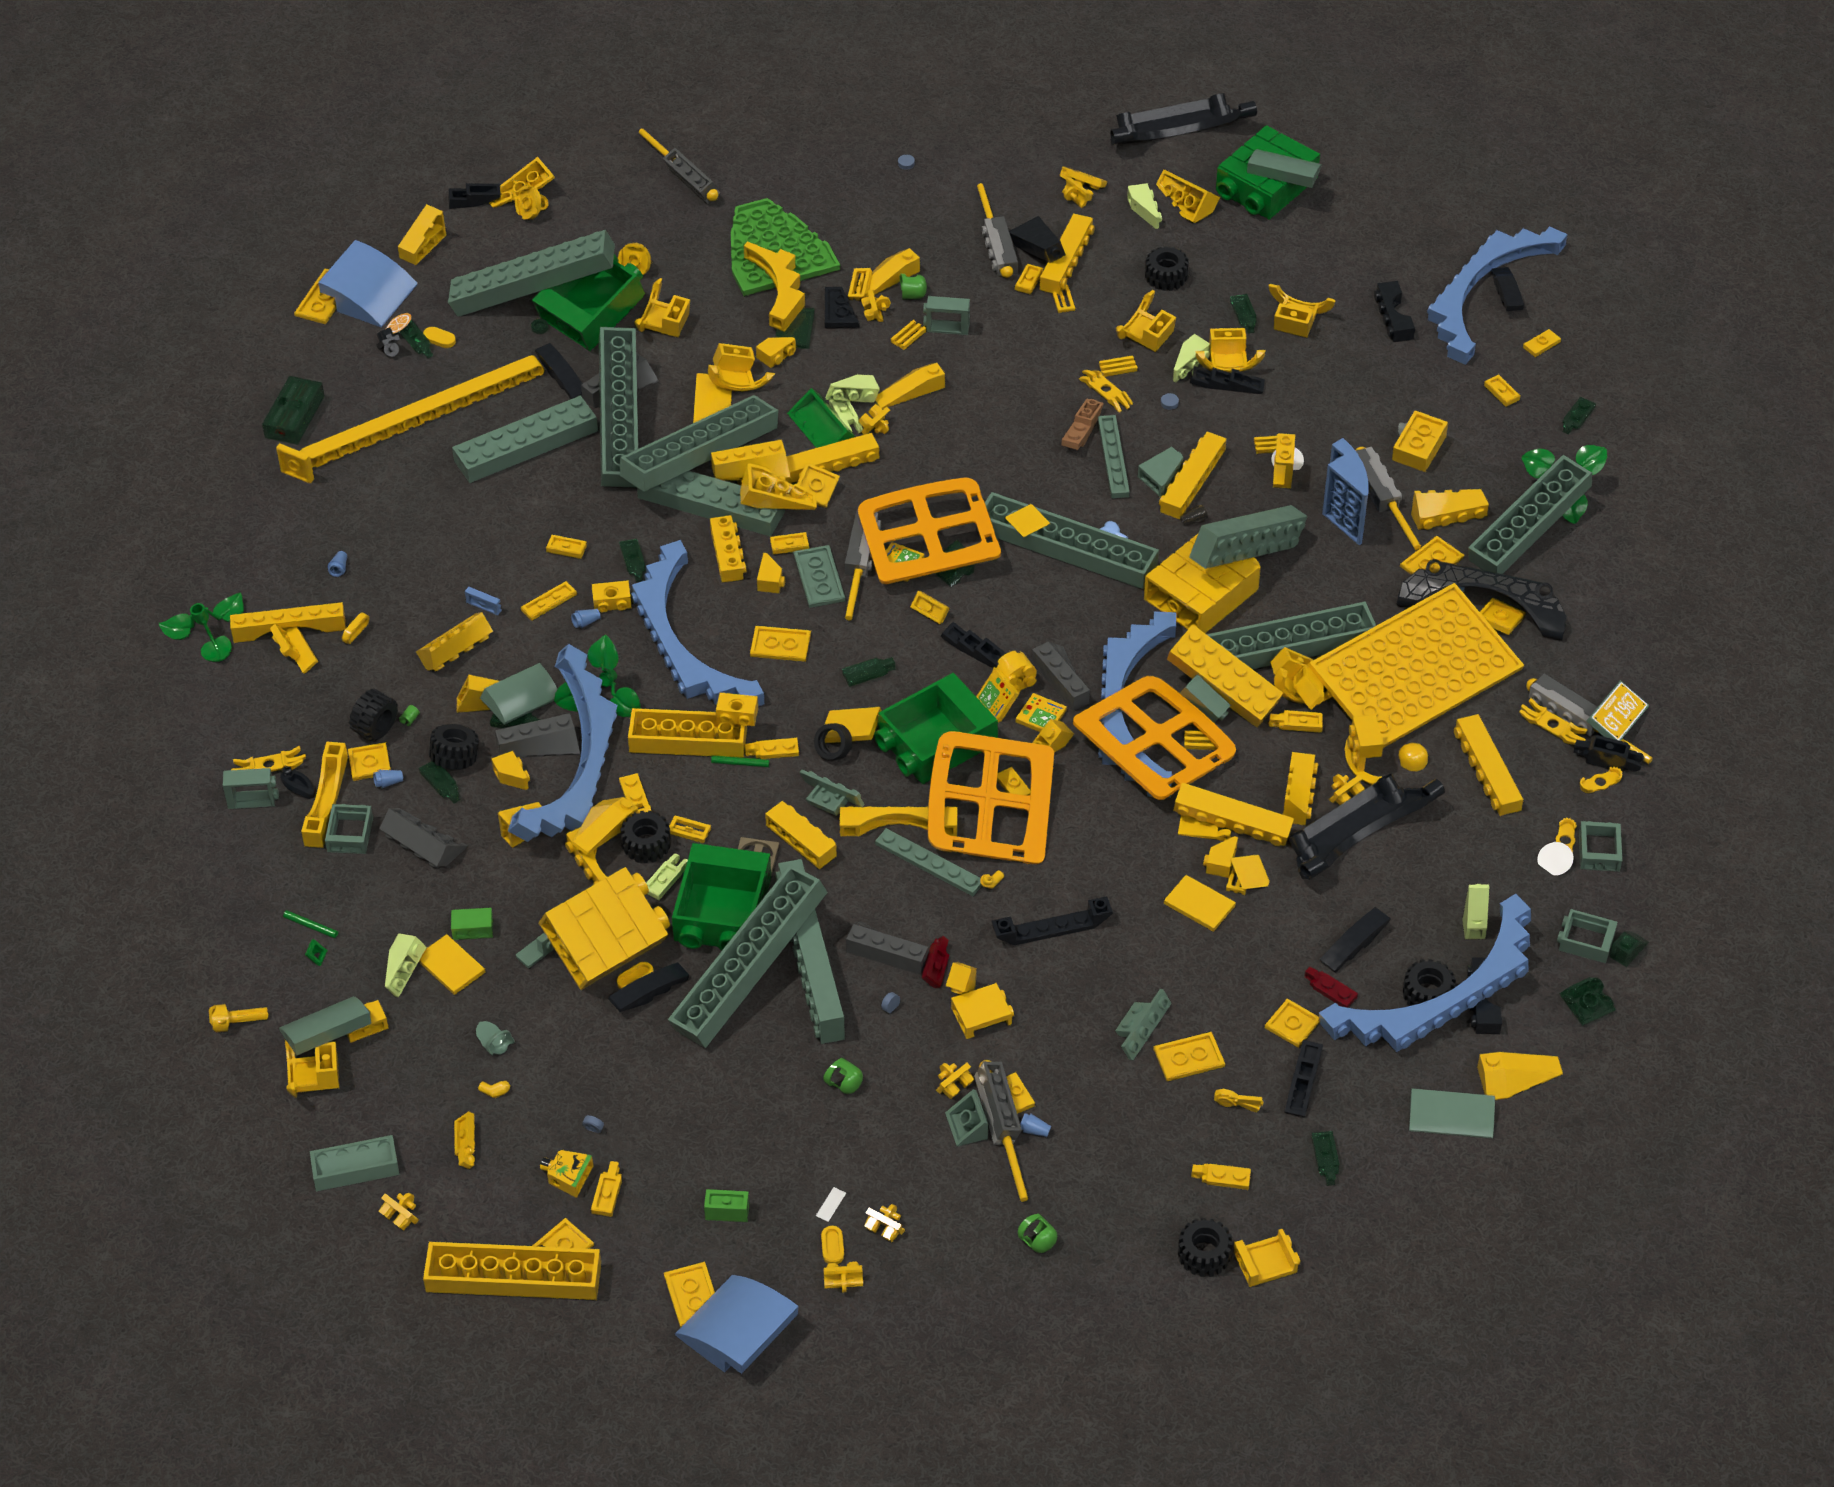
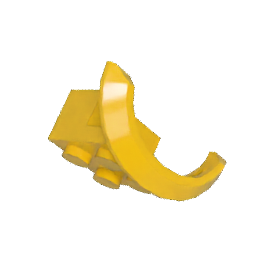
M660 278L653 284L644 314L641 319L635 320V325L640 332L650 329L679 337L689 316L690 299L674 295L670 304L658 301L662 285V278Z
M1269 284L1271 295L1279 302L1274 316V330L1307 338L1316 314L1325 313L1335 305V300L1332 298H1327L1320 303L1303 302L1285 294L1279 285Z
M1152 290L1144 295L1138 310L1125 326H1117L1116 332L1118 338L1124 339L1129 337L1156 352L1174 332L1176 317L1164 310H1161L1156 316L1147 313L1155 291Z
M1245 328L1210 329L1211 361L1206 358L1204 351H1195L1198 362L1204 368L1211 371L1214 367L1229 373L1232 368L1242 372L1254 368L1262 361L1266 350H1257L1255 356L1247 362Z
M721 343L718 344L713 357L714 365L708 366V375L711 381L716 386L730 391H751L761 388L773 379L775 373L766 372L761 379L754 382L751 373L755 360L752 347Z
M1286 647L1271 661L1273 673L1275 674L1274 685L1283 692L1282 697L1292 702L1306 704L1294 688V676L1305 664L1309 666L1313 659ZM1328 690L1324 692L1323 701L1333 697Z
M1376 715L1353 717L1352 725H1349L1350 735L1345 744V758L1349 768L1356 776L1360 774L1363 781L1374 784L1382 776H1373L1365 772L1364 769L1366 758L1382 756L1384 743Z
M285 1040L288 1070L287 1092L297 1098V1092L339 1088L336 1042H327L316 1047L315 1056L296 1058L294 1051Z

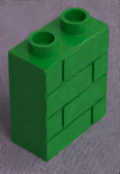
M1266 125L1256 133V136L1249 139L1217 168L1216 191L1223 199H1232L1243 205L1249 213L1253 215L1260 214L1270 220L1307 187L1247 173L1248 161L1253 152L1259 149L1315 163L1320 162V153L1282 133L1280 134L1275 129Z
M614 254L613 268L541 290L532 301L541 320L590 351L599 343L600 327L614 328L616 323H619L629 313L630 309L644 297L645 292L640 283L643 275L631 263H627L625 267L618 263L619 260Z
M953 672L879 712L878 730L874 732V738L883 752L892 750L896 755L897 765L905 776L908 777L913 774L923 785L931 780L938 741L944 733L956 731L998 738V720ZM955 748L950 759L949 770L978 755L981 751Z
M692 843L672 915L674 941H679L681 945L691 949L699 948L701 945L716 946L722 951L768 892L772 877L770 853Z

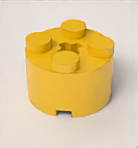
M1011 651L1003 655L997 661L999 663L997 668H993V670L999 669L1019 693L1022 689L1033 686L1037 681L1035 678L1036 668L1021 651L1020 653Z

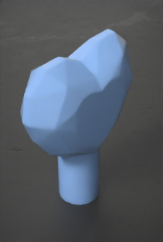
M1107 521L1104 527L1100 528L1106 532L1128 539L1127 536L1120 533L1119 526L1113 521Z

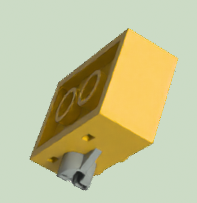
M1414 411L1407 423H1399L1398 434L1400 437L1393 447L1392 460L1426 472L1447 436L1448 422Z

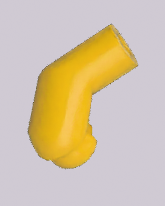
M997 870L992 876L989 874L982 875L980 883L983 887L993 889L1004 878V874Z
M482 1081L478 1090L492 1098H497L510 1090V1084L507 1081H500L490 1085Z

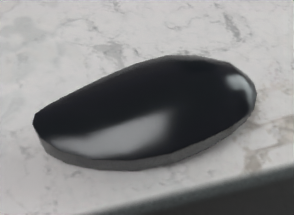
M289 766L282 768L280 778L287 789L308 799L314 797V788L307 776L299 771L291 770Z

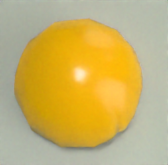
M1419 743L1405 744L1399 750L1398 757L1401 766L1409 771H1420L1428 763L1427 750Z

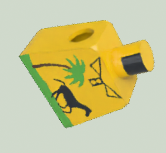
M560 1150L554 1160L544 1157L541 1161L540 1169L547 1171L549 1184L577 1198L593 1168V1159L591 1155Z

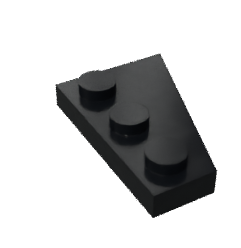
M825 287V328L860 327L859 320L854 315V310L849 304L843 287Z

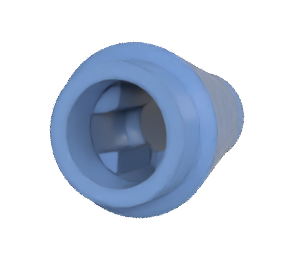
M337 552L328 563L327 568L330 575L339 577L345 573L347 554L345 552Z
M598 609L577 610L571 615L575 628H583L600 619Z
M378 770V772L373 773L374 784L376 787H381V789L403 782L401 770Z
M1025 1113L1020 1124L1023 1133L1044 1137L1048 1136L1051 1129L1050 1125L1031 1113L1030 1115Z

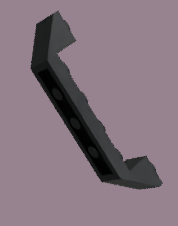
M1106 896L1088 900V910L1018 925L1013 924L1010 916L992 920V926L997 939L1012 945H1019L1095 929L1110 917L1113 911Z

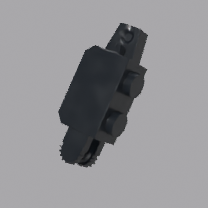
M1599 735L1593 736L1591 741L1576 740L1573 753L1587 758L1586 763L1608 769L1610 767H1618L1622 772L1625 769L1639 771L1642 765L1639 762H1643L1644 759L1642 753L1630 750V745L1627 742Z

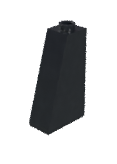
M1039 216L1009 231L1013 244L1016 247L1051 263L1066 255L1061 241Z

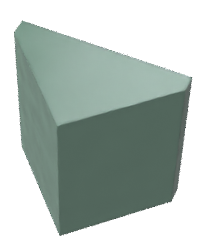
M973 1089L945 1112L956 1146L988 1139V1122L977 1091Z

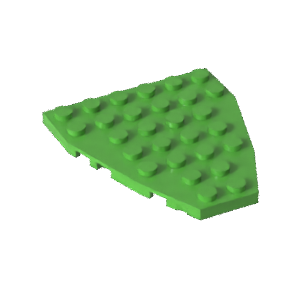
M766 198L735 207L733 227L731 228L732 275L743 296L776 287L765 270L744 258V245L747 241L775 253L782 249L794 254L796 267L793 271L800 274V281L840 270V264L829 243L825 240L821 241L818 238V234L809 231L808 226L791 212L789 214L785 213L783 207L774 204L770 199Z

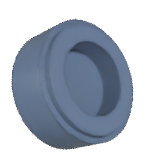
M902 155L898 158V166L901 169L908 170L915 165V159L911 155Z
M1168 393L1161 397V406L1164 409L1173 410L1178 407L1179 398L1175 394Z
M893 992L888 993L882 1001V1010L891 1013L899 1006L900 996Z
M587 1115L582 1125L586 1130L600 1133L604 1123L594 1116Z

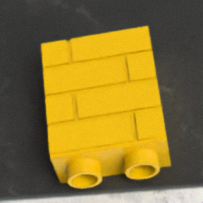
M1197 534L1165 559L1160 566L1158 565L1145 576L1144 600L1162 612H1176V622L1186 629H1189L1193 624L1206 633L1258 590L1260 564L1253 557L1205 569L1189 558L1198 536Z
M626 867L549 910L539 921L542 930L581 990L661 944L668 936L665 929L670 927V922L666 913L659 906L654 909L651 908L645 898V895L649 893L645 880L639 873L631 875Z

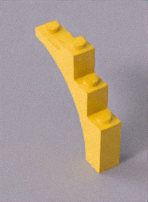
M747 241L744 245V258L765 270L777 289V299L769 313V326L785 332L805 306V293L798 290L800 287V274L793 271L796 267L795 255L782 249L775 253Z

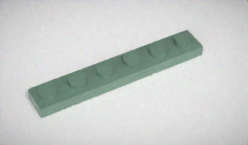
M1116 415L1098 416L1111 498L1129 497L1130 492Z
M887 828L875 840V845L971 896H974L982 886L980 877Z

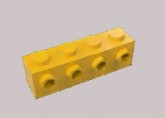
M731 515L710 518V529L721 581L743 580V573H746L745 562H741L743 551L742 548H738L741 544L739 535L736 536L735 534L738 533L737 523L733 522Z
M781 801L765 813L766 826L818 869H821L837 857L835 841L825 836L818 827H814L809 823L808 819L798 814L791 805Z

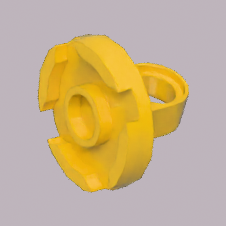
M522 186L518 190L520 193L515 198V208L517 214L523 217L522 219H534L540 211L548 208V199L544 195H540L534 186Z
M630 243L619 251L618 263L624 267L627 263H631L641 271L642 275L646 274L650 269L651 256L648 249L642 244Z

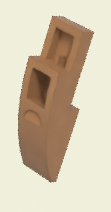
M1094 399L1085 400L1075 415L1074 423L1062 438V446L1076 450L1080 446L1084 447L1098 420L1103 403Z

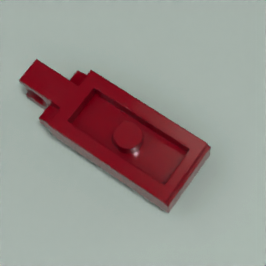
M945 936L936 938L934 943L931 944L921 977L933 988L941 986L949 959V954L946 952L949 940Z
M1312 967L1305 971V978L1311 981L1310 985L1313 989L1341 1007L1348 1008L1358 997L1357 992L1327 973L1318 972V970Z

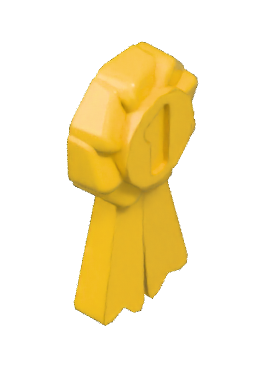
M1227 1089L1216 1090L1214 1094V1101L1222 1106L1231 1107L1239 1105L1256 1113L1264 1103L1262 1097L1238 1095Z

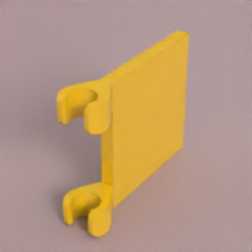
M1181 815L1178 835L1225 841L1231 838V830L1222 829L1218 831L1219 827L1215 826V824L1201 822L1188 815Z

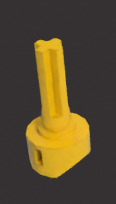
M226 1004L214 1005L209 1008V1021L213 1025L215 1032L228 1031L230 1023L268 1019L267 1007L230 1012Z

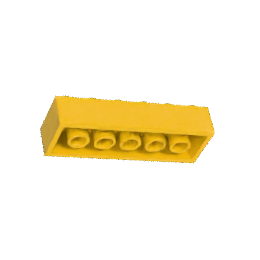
M1193 624L1171 649L1167 657L1169 662L1193 679L1198 674L1231 705V709L1257 728L1278 704L1283 695L1282 691Z
M632 708L628 733L629 752L744 758L747 726L718 723L716 712Z

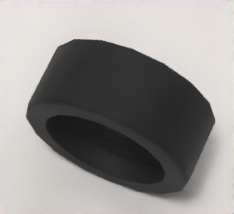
M838 723L824 724L815 733V750L824 759H842L851 750L852 736L844 725ZM831 730L838 732L841 738V745L836 753L829 752L825 745L826 735Z

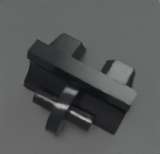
M391 327L377 333L379 343L376 344L377 348H383L385 355L388 357L396 356L399 352V347L395 342L400 340L399 335L394 336Z

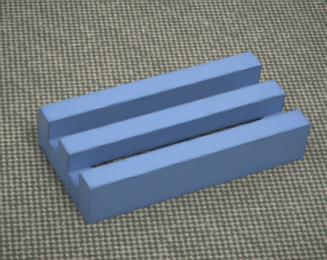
M471 587L465 590L466 603L495 615H499L502 611L500 609L501 604H499L500 599Z

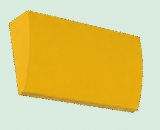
M697 373L693 423L731 406L732 391L716 386L708 374Z

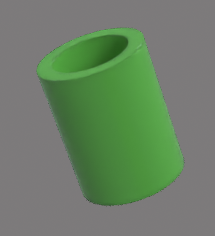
M409 705L399 717V720L403 724L408 721L407 725L410 726L420 712L415 706Z

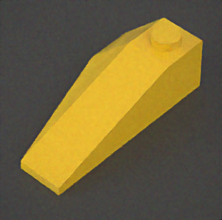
M537 157L501 184V197L494 200V202H489V204L493 208L504 205L519 196L520 192L518 190L522 186H534L538 190L553 180L555 176Z
M1164 169L1156 183L1166 197H1171L1173 200L1171 204L1174 207L1178 206L1180 208L1179 214L1194 223L1213 213L1220 199L1219 196Z
M909 248L886 258L872 272L868 291L873 289L874 294H877L900 282V273H905L907 277H910L920 272V257Z
M938 363L914 369L880 392L875 401L881 409H884L885 407H890L945 388V373Z
M751 463L747 464L740 489L741 504L769 509L815 510L817 508L816 494L798 484H790L785 481V477L781 475L777 477L769 473L770 470L766 467Z
M624 797L602 800L590 809L572 845L588 855L619 834L623 822H626L628 816L632 817L633 813H637L638 807Z
M1495 1052L1480 1054L1477 1066L1485 1095L1495 1096V1100L1508 1099L1514 1094L1530 1089V1087L1563 1075L1557 1056Z

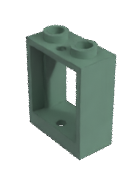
M928 296V301L924 303L923 313H926L923 326H926L927 332L968 335L970 299ZM932 312L961 314V322L932 320Z
M271 768L223 771V789L228 809L275 806V800L279 799V790L275 788L276 777L272 776ZM267 785L268 790L236 792L235 787Z
M332 804L325 838L327 852L366 854L373 821L371 806ZM338 821H365L362 836L336 835Z
M1581 821L1579 829L1580 869L1620 872L1622 864L1621 824ZM1587 835L1613 836L1615 854L1587 852Z
M1570 909L1569 916H1564L1562 922L1564 932L1560 931L1557 938V943H1560L1559 951L1606 963L1618 922ZM1572 925L1605 934L1602 947L1568 939Z

